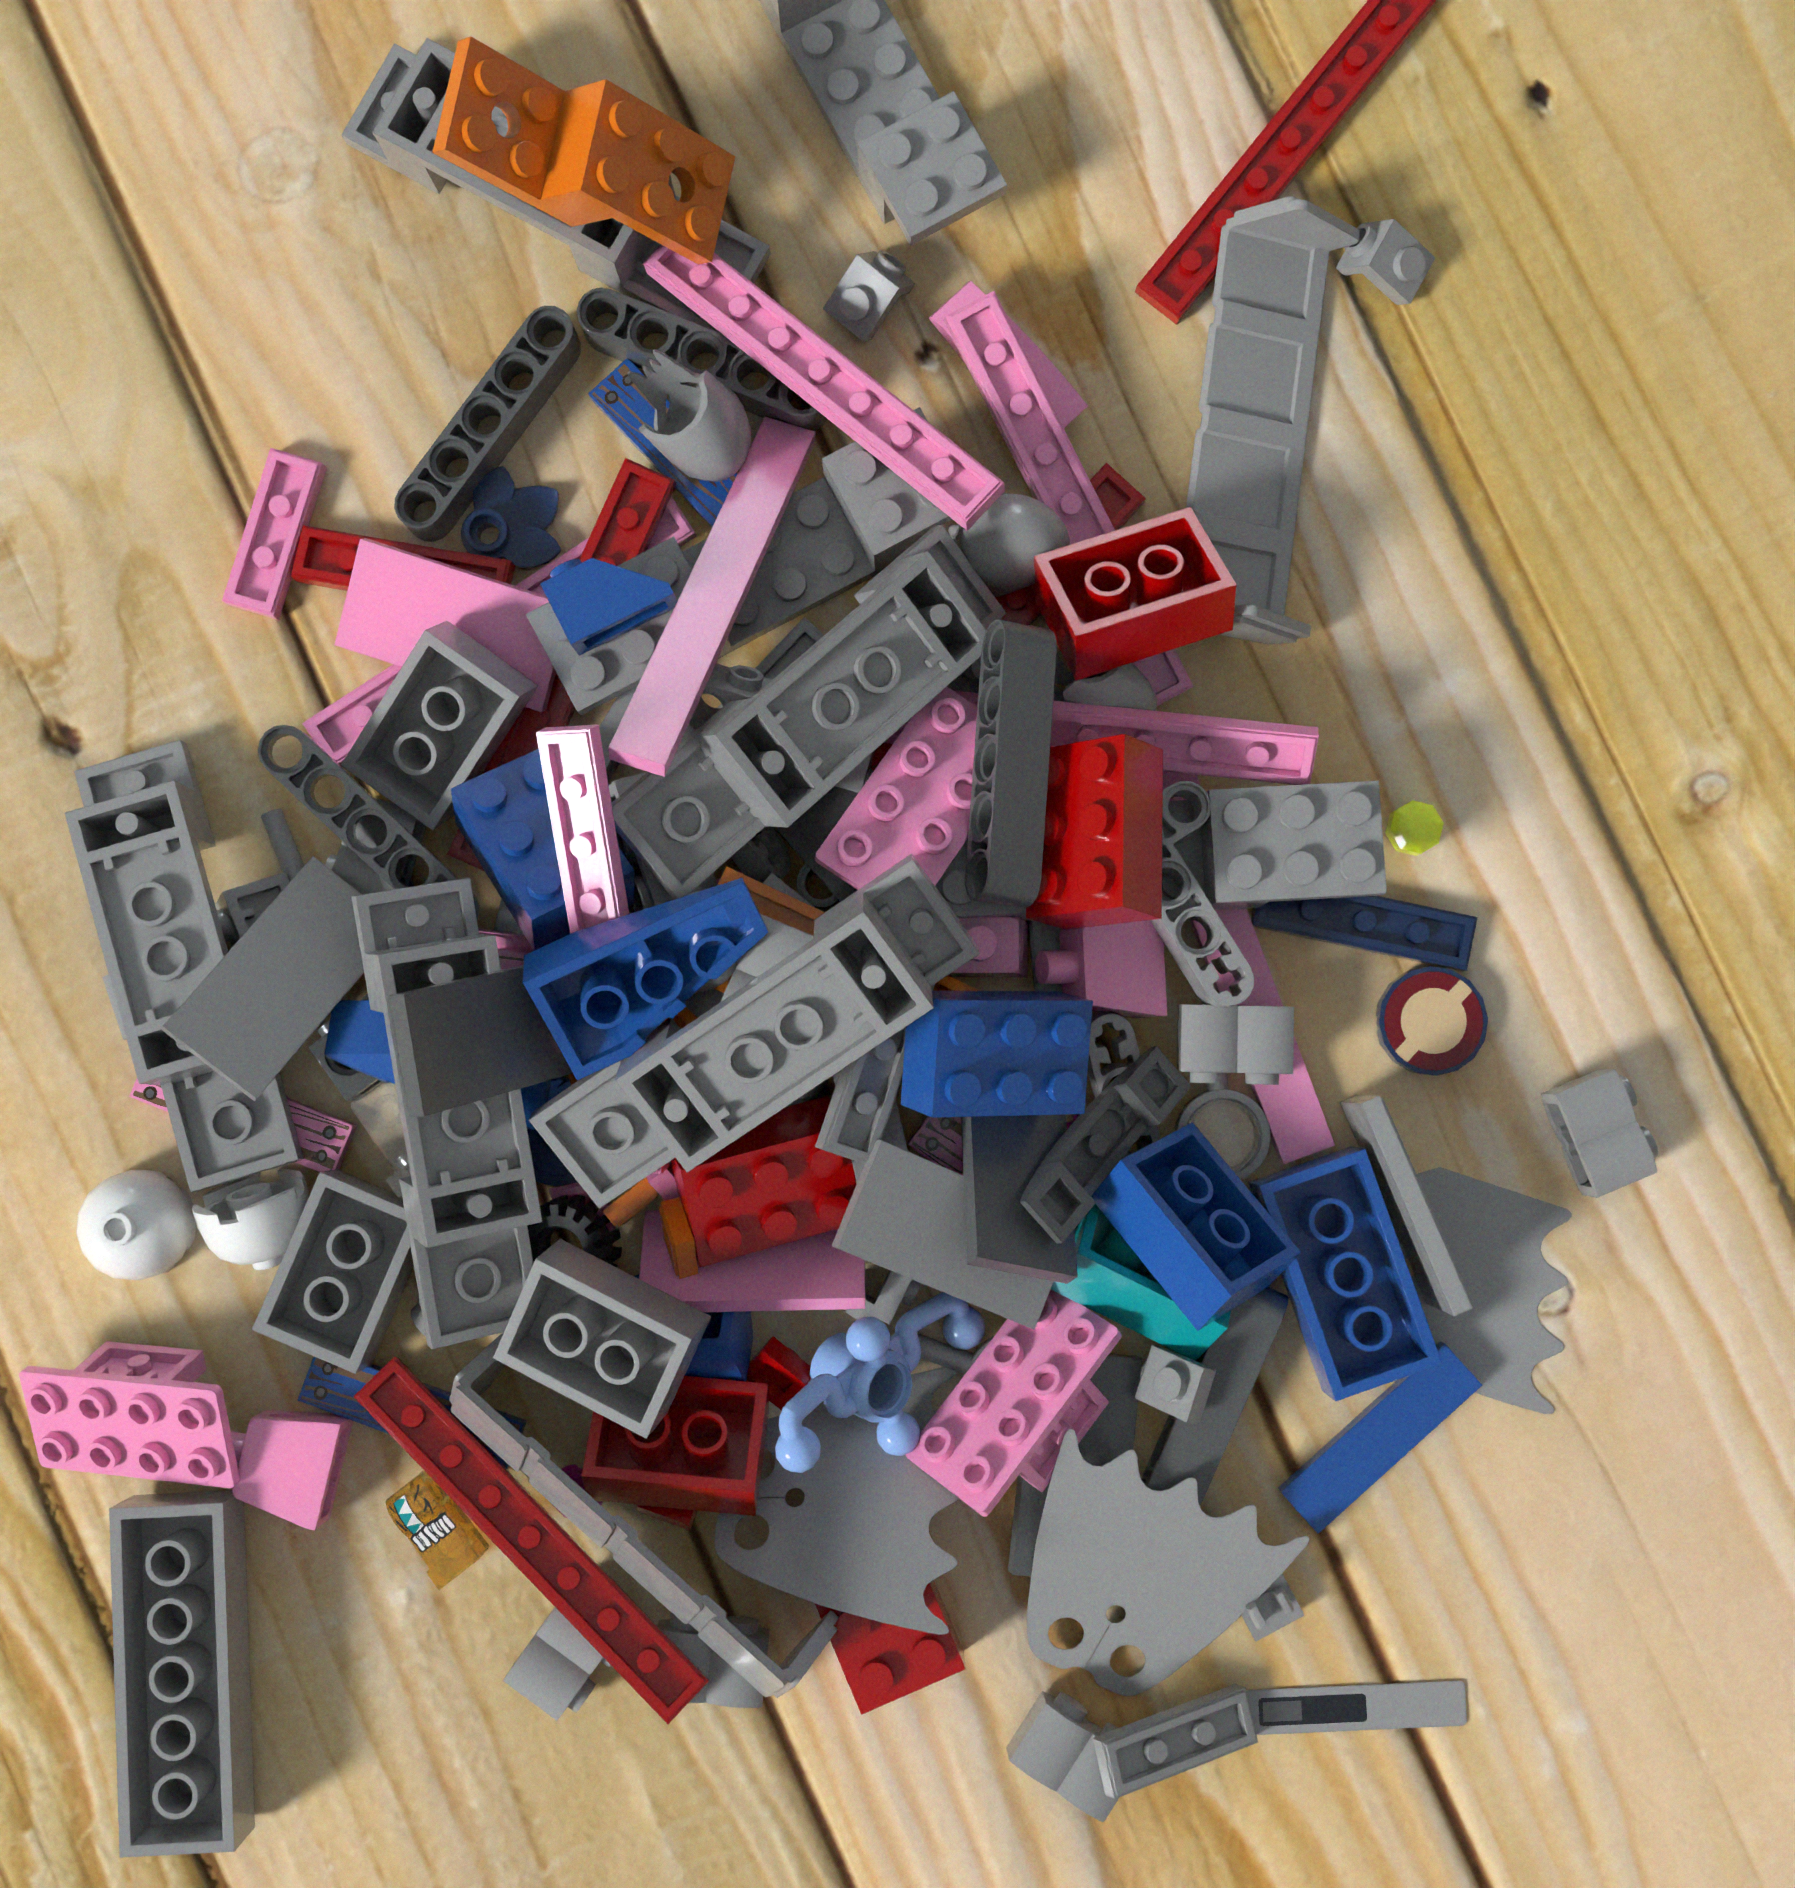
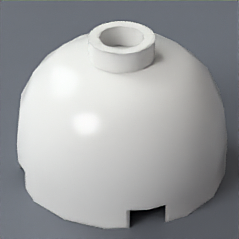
M137 1169L108 1177L88 1193L78 1212L76 1234L82 1253L95 1269L112 1278L144 1280L169 1272L177 1265L176 1263L182 1258L184 1252L190 1249L195 1239L196 1220L192 1211L193 1203L184 1188H179L174 1181L166 1178L169 1176L159 1171Z
M290 1169L277 1170L280 1180L270 1183H259L260 1173L226 1183L202 1196L205 1207L194 1204L192 1211L197 1227L208 1248L221 1260L238 1265L252 1264L255 1270H265L279 1265L310 1196L304 1175L300 1171Z

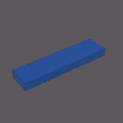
M1442 1341L1436 1344L1442 1361L1441 1365L1396 1380L1278 1487L1279 1491L1318 1534L1482 1386L1477 1378Z

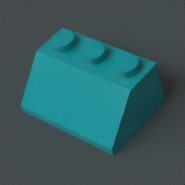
M1096 1204L1074 1229L1078 1277L1068 1284L1054 1281L1051 1290L1195 1361L1228 1328L1231 1311L1197 1331Z

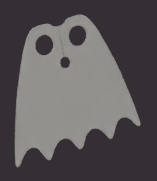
M1444 1167L1418 1173V1179L1473 1302V1305H1471L1473 1309L1452 1316L1428 1305L1415 1274L1412 1276L1435 1344L1440 1341L1445 1343L1482 1384L1475 1393L1535 1412L1553 1414V1406L1532 1385L1531 1372L1534 1366L1541 1361L1561 1353L1564 1350V1345L1541 1325L1537 1315V1308L1545 1296L1566 1286L1568 1279L1546 1262L1541 1252V1245L1549 1232L1569 1221L1572 1213L1565 1207ZM1398 1238V1241H1399L1400 1247H1401V1249H1402L1404 1258H1405V1259H1408L1407 1256H1406V1254H1405V1252H1404V1249H1403V1247H1402V1245H1401V1242H1400V1240H1399V1238Z
M944 1367L911 1374V1395L902 1410L915 1418L919 1424L920 1432L936 1413L931 1405L933 1394L942 1384L950 1380L957 1371ZM824 1402L820 1403L802 1420V1426L811 1429L820 1440V1458L810 1470L803 1473L790 1472L784 1469L776 1459V1442L781 1435L779 1416L768 1419L765 1448L773 1454L775 1466L770 1476L760 1481L756 1515L764 1518L769 1525L768 1539L757 1549H743L735 1541L734 1531L738 1522L747 1515L720 1513L716 1519L714 1540L718 1556L738 1572L812 1603L899 1627L938 1635L947 1634L949 1632L948 1626L931 1613L925 1605L923 1593L927 1584L953 1570L958 1562L955 1557L933 1542L929 1535V1524L937 1512L953 1504L959 1498L913 1464L906 1455L895 1456L886 1453L877 1442V1425L879 1422H869L856 1415L847 1418H836L828 1413ZM793 1488L801 1489L805 1495L803 1503L797 1507L789 1506L785 1500L787 1492Z
M1072 1428L1068 1429L1064 1435L1055 1463L1035 1544L1027 1606V1635L1030 1649L1037 1658L1060 1669L1080 1667L1089 1671L1099 1686L1119 1695L1133 1696L1142 1693L1168 1678L1221 1635L1246 1611V1604L1257 1600L1307 1546L1310 1539L1308 1536H1301L1276 1546L1264 1544L1257 1534V1509L1255 1505H1246L1223 1517L1206 1515L1198 1503V1487L1195 1478L1189 1477L1166 1490H1152L1145 1486L1141 1480L1138 1458L1134 1450H1128L1102 1466L1091 1465L1083 1459L1080 1453L1075 1431ZM1114 1605L1123 1607L1126 1612L1125 1618L1118 1623L1110 1622L1106 1617L1107 1610ZM1068 1617L1075 1619L1082 1625L1084 1630L1082 1641L1072 1649H1060L1054 1646L1048 1636L1050 1626L1060 1618ZM1132 1645L1142 1650L1145 1655L1143 1669L1134 1676L1125 1677L1115 1673L1110 1666V1658L1117 1648Z

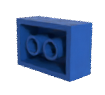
M539 749L451 788L457 827L533 950H537L570 934ZM619 848L627 903L630 906L634 904V869Z
M932 991L934 1008L906 1026L901 1091L902 1106L932 1118L1085 1114L1092 1000L1058 991Z
M1193 1122L1121 1159L1091 1196L1098 1208L1197 1331L1266 1289L1301 1253Z

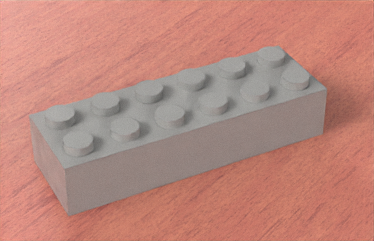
M232 1490L133 1495L109 1509L120 1858L235 1852L255 1828L244 1502L236 1499L232 1495Z

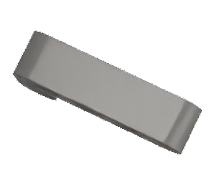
M1180 781L1163 790L1162 873L1170 875L1175 880L1177 894L1171 901L1162 900V919L1150 921L1198 998L1205 1005L1227 1008L1244 1002L1250 996L1254 988V974L1249 963L1174 846L1201 827L1207 821L1210 814V799L1203 787L1192 781ZM1182 797L1192 804L1194 809L1192 822L1180 823L1174 820L1168 810V803L1171 798ZM1186 920H1195L1205 928L1207 940L1201 949H1193L1183 941L1181 928ZM1218 949L1222 956L1200 968L1196 960L1204 958ZM1218 972L1220 974L1230 972L1233 975L1235 981L1229 985L1230 992L1225 990L1218 993L1214 989L1213 983L1219 979Z

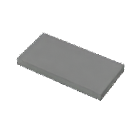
M312 856L168 1019L161 1030L253 1101H256L364 973L351 897L361 895V893Z
M1355 1095L1339 1102L1359 1148L1366 1149L1391 1222L1427 1304L1452 1316L1473 1309L1471 1297L1383 1097L1379 1095Z
M876 1140L869 1159L863 1167L832 1247L1035 1330L1054 1281L967 1265L964 1176L885 1141Z

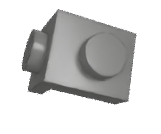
M1395 219L1360 224L1357 227L1360 230L1359 242L1355 245L1344 247L1345 251L1336 269L1343 275L1363 274L1396 305L1411 304L1435 257Z
M880 250L878 253L872 251L857 254L826 302L823 310L863 342L870 341L901 295L910 293L915 283L904 274L906 271L905 265L892 254Z
M889 1270L876 1298L865 1294V1309H846L845 1312L855 1319L876 1317L890 1325L900 1303L910 1307L922 1283Z
M1151 1345L1148 1358L1143 1363L1140 1371V1383L1135 1399L1184 1422L1200 1424L1217 1370L1167 1347Z

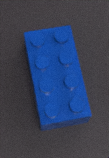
M1350 1146L1248 1182L1252 1194L1301 1251L1296 1259L1281 1273L1321 1389L1334 1401H1339L1442 1364L1366 1149Z

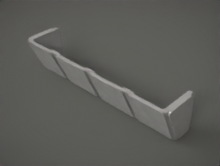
M1292 196L1234 212V217L1227 219L1226 224L1221 229L1212 299L1215 315L1214 322L1210 324L1199 401V411L1202 413L1201 425L1195 433L1186 508L1191 507L1237 584L1233 630L1219 635L1263 644L1295 643L1298 638L1310 637L1311 625L1284 616L1329 251L1357 244L1360 230L1307 200Z
M503 1333L455 1376L449 1400L452 1403L451 1412L515 1471L518 1472L520 1470L529 1478V1483L601 1548L604 1546L614 1555L613 1559L684 1624L689 1623L699 1632L697 1634L699 1638L765 1697L774 1695L778 1698L800 1682L838 1630L833 1625L839 1617L832 1610L818 1622L794 1647L781 1665L778 1666L726 1619V1611L707 1594L700 1596L637 1539L638 1532L619 1515L612 1516L550 1460L551 1453L532 1436L526 1438L480 1397L492 1385L505 1364L493 1359Z

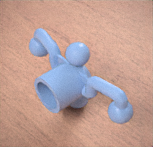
M941 1292L903 1314L896 1323L895 1334L891 1337L887 1326L876 1317L859 1318L852 1323L847 1333H837L828 1337L818 1347L812 1359L809 1373L811 1377L810 1382L782 1408L779 1416L781 1435L775 1447L776 1459L784 1469L790 1472L803 1473L814 1467L820 1458V1440L811 1429L802 1426V1420L822 1402H824L828 1413L836 1418H847L856 1415L869 1422H879L877 1425V1442L886 1453L903 1456L912 1452L920 1439V1427L915 1418L909 1413L903 1412L902 1409L911 1395V1372L917 1367L921 1359V1344L917 1332L946 1316L943 1320L942 1332L944 1338L954 1348L968 1350L977 1346L985 1335V1322L981 1314L974 1308L969 1307L966 1301Z

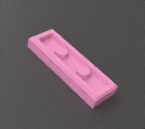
M270 448L222 601L225 604L279 620L292 580L291 573L303 525L309 526L327 470L323 463Z

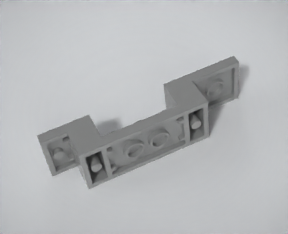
M758 0L884 225L896 219L910 246L1006 194L1007 184L957 95L952 91L941 98L938 96L885 0Z
M426 38L417 55L394 43L342 133V137L347 145L438 194L441 193L447 180L455 183L569 245L578 269L626 296L719 332L646 273L643 263L661 244L613 218L571 227L433 154L455 52L429 38ZM494 106L492 121L496 126L497 132L505 137L508 131L506 116L501 109ZM669 176V186L674 193L675 199L679 201L680 197L675 195L671 176ZM721 220L714 253L754 284L771 255L770 246Z
M920 407L914 410L927 421ZM856 441L822 458L824 477L792 494L719 658L876 576L933 526L943 525L953 519ZM672 537L618 565V567L668 582L678 600L707 539L682 551L675 537ZM549 602L527 613L526 616L575 709L581 716L638 686L674 609L580 656L569 643Z
M942 524L933 526L856 592L854 597L860 605L756 695L749 699L728 702L679 745L665 777L647 772L612 802L617 832L673 900L691 893L764 827H789L981 657L983 639L987 628L994 620H1000L1006 612Z
M177 740L75 770L74 773L84 807L65 812L64 814L139 1084L160 1085L162 1088L190 1192H198L303 1160V1154L280 1072L257 1100L253 1101L161 1030L168 1019L228 953L200 851L215 847L216 845L187 743Z
M1379 780L1211 789L1207 791L1210 799V814L1207 821L1190 836L1174 845L1215 910L1258 908L1270 901L1381 896L1387 893ZM1188 800L1169 801L1168 810L1174 820L1180 823L1192 822L1194 809ZM967 839L935 886L957 918L1020 917L1024 921L1030 920L1026 919V907L974 901L969 898L965 887ZM1162 873V900L1171 901L1177 894V885L1170 875Z
M910 854L814 920L813 940L682 1029L673 1019L669 1018L646 1037V1043L632 1056L578 1080L534 1110L529 1121L597 1207L601 1208L674 1158L678 1160L686 1172H689L933 1009L931 986L979 955V947L917 860Z
M470 878L351 896L370 1010L383 1013L411 1174L409 1177L400 1178L399 1181L427 1345L433 1350L502 1333L506 1329L533 1266L527 1225L542 1222L521 1089L428 1116L410 1117L389 995L501 970L496 936L479 934Z

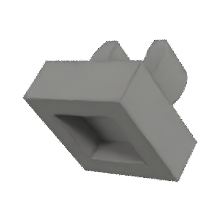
M1281 1574L1257 1600L1246 1604V1611L1241 1615L1255 1641H1258L1303 1617L1304 1613L1285 1577Z

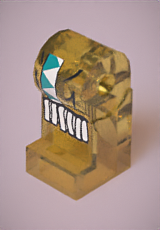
M425 1471L419 1473L386 1500V1507L390 1517L398 1529L408 1537L429 1567L426 1573L438 1590L442 1589L479 1560L490 1547L463 1510Z

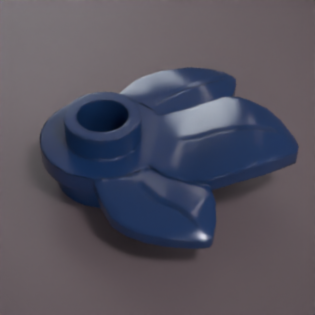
M504 466L488 472L473 490L474 511L466 517L462 524L461 539L466 550L470 554L511 560L519 568H534L555 559L560 554L561 547L545 530L550 527L557 514L559 506L558 491L545 486H528L515 489L514 481ZM490 527L498 529L499 535L495 542L491 544L481 542V534L485 529Z

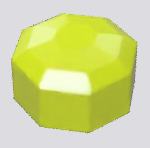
M1412 800L1390 813L1385 834L1396 851L1417 856L1439 844L1444 822L1433 805Z

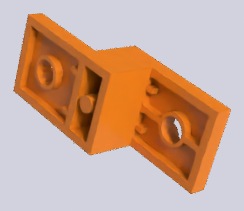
M471 36L459 40L457 43L432 152L571 227L613 218L696 264L709 263L713 260L735 156L607 79L564 91ZM494 106L501 109L506 116L508 131L505 137L497 132L496 126L492 121ZM671 172L680 182L681 196L679 201L675 199L674 193L669 186Z

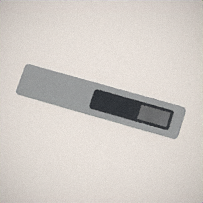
M1462 1681L1246 1691L1256 1735L1463 1726L1467 1722L1465 1684Z

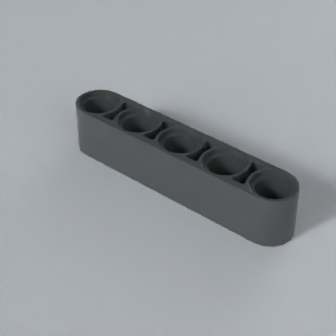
M601 287L590 290L583 295L578 303L577 316L585 338L590 346L600 353L622 362L628 358L637 368L642 370V366L653 369L650 359L656 362L658 360L654 356L653 350L644 348L642 342L650 334L662 333L668 339L663 346L656 350L667 354L692 372L702 374L707 370L737 395L745 411L762 418L768 417L812 431L822 427L827 420L825 416L813 407L808 410H799L793 407L790 402L797 394L719 332L607 288ZM611 313L618 316L614 325L607 329H597L592 326L596 317L601 314ZM701 353H712L718 357L715 365L709 369L701 370L691 366L693 359ZM750 373H762L768 377V381L760 389L750 390L741 386L743 378Z
M542 306L535 309L526 318L399 489L395 497V512L397 517L416 538L435 542L443 539L450 533L473 502V490L488 472L499 467L577 362L581 353V342L570 316L563 309L556 306ZM553 330L565 332L563 341L553 347L541 345L543 337L548 332ZM521 373L533 375V380L527 388L520 391L509 389V384L516 375ZM485 417H501L500 425L494 432L489 434L477 432L479 423ZM458 458L469 460L468 467L461 476L456 478L445 476L447 466L453 460ZM426 501L436 502V510L432 517L423 522L414 521V512L421 503Z
M994 620L987 628L983 639L965 873L967 895L974 901L1027 908L1036 900L1040 890L1057 641L1051 629L1005 620Z
M288 725L274 726L264 733L259 741L258 754L266 770L393 889L411 887L402 883L397 874L398 863L403 857L410 854L419 855L428 864L429 876L424 884L459 879L307 734L296 727ZM282 737H296L302 745V758L293 767L282 768L273 759V746ZM326 776H336L345 787L344 799L333 808L321 806L314 795L315 785ZM369 815L380 817L387 826L386 839L375 848L362 845L356 836L357 824L362 818ZM473 893L476 917L478 920L480 906L477 897Z
M1267 1287L1231 1310L1228 1328L1196 1360L1217 1370L1200 1424L1187 1423L1172 1415L1168 1416L1141 1477L1145 1486L1152 1490L1162 1491L1175 1486L1189 1477H1193L1197 1481L1198 1503L1201 1506L1282 1323L1288 1306L1289 1298L1287 1295Z

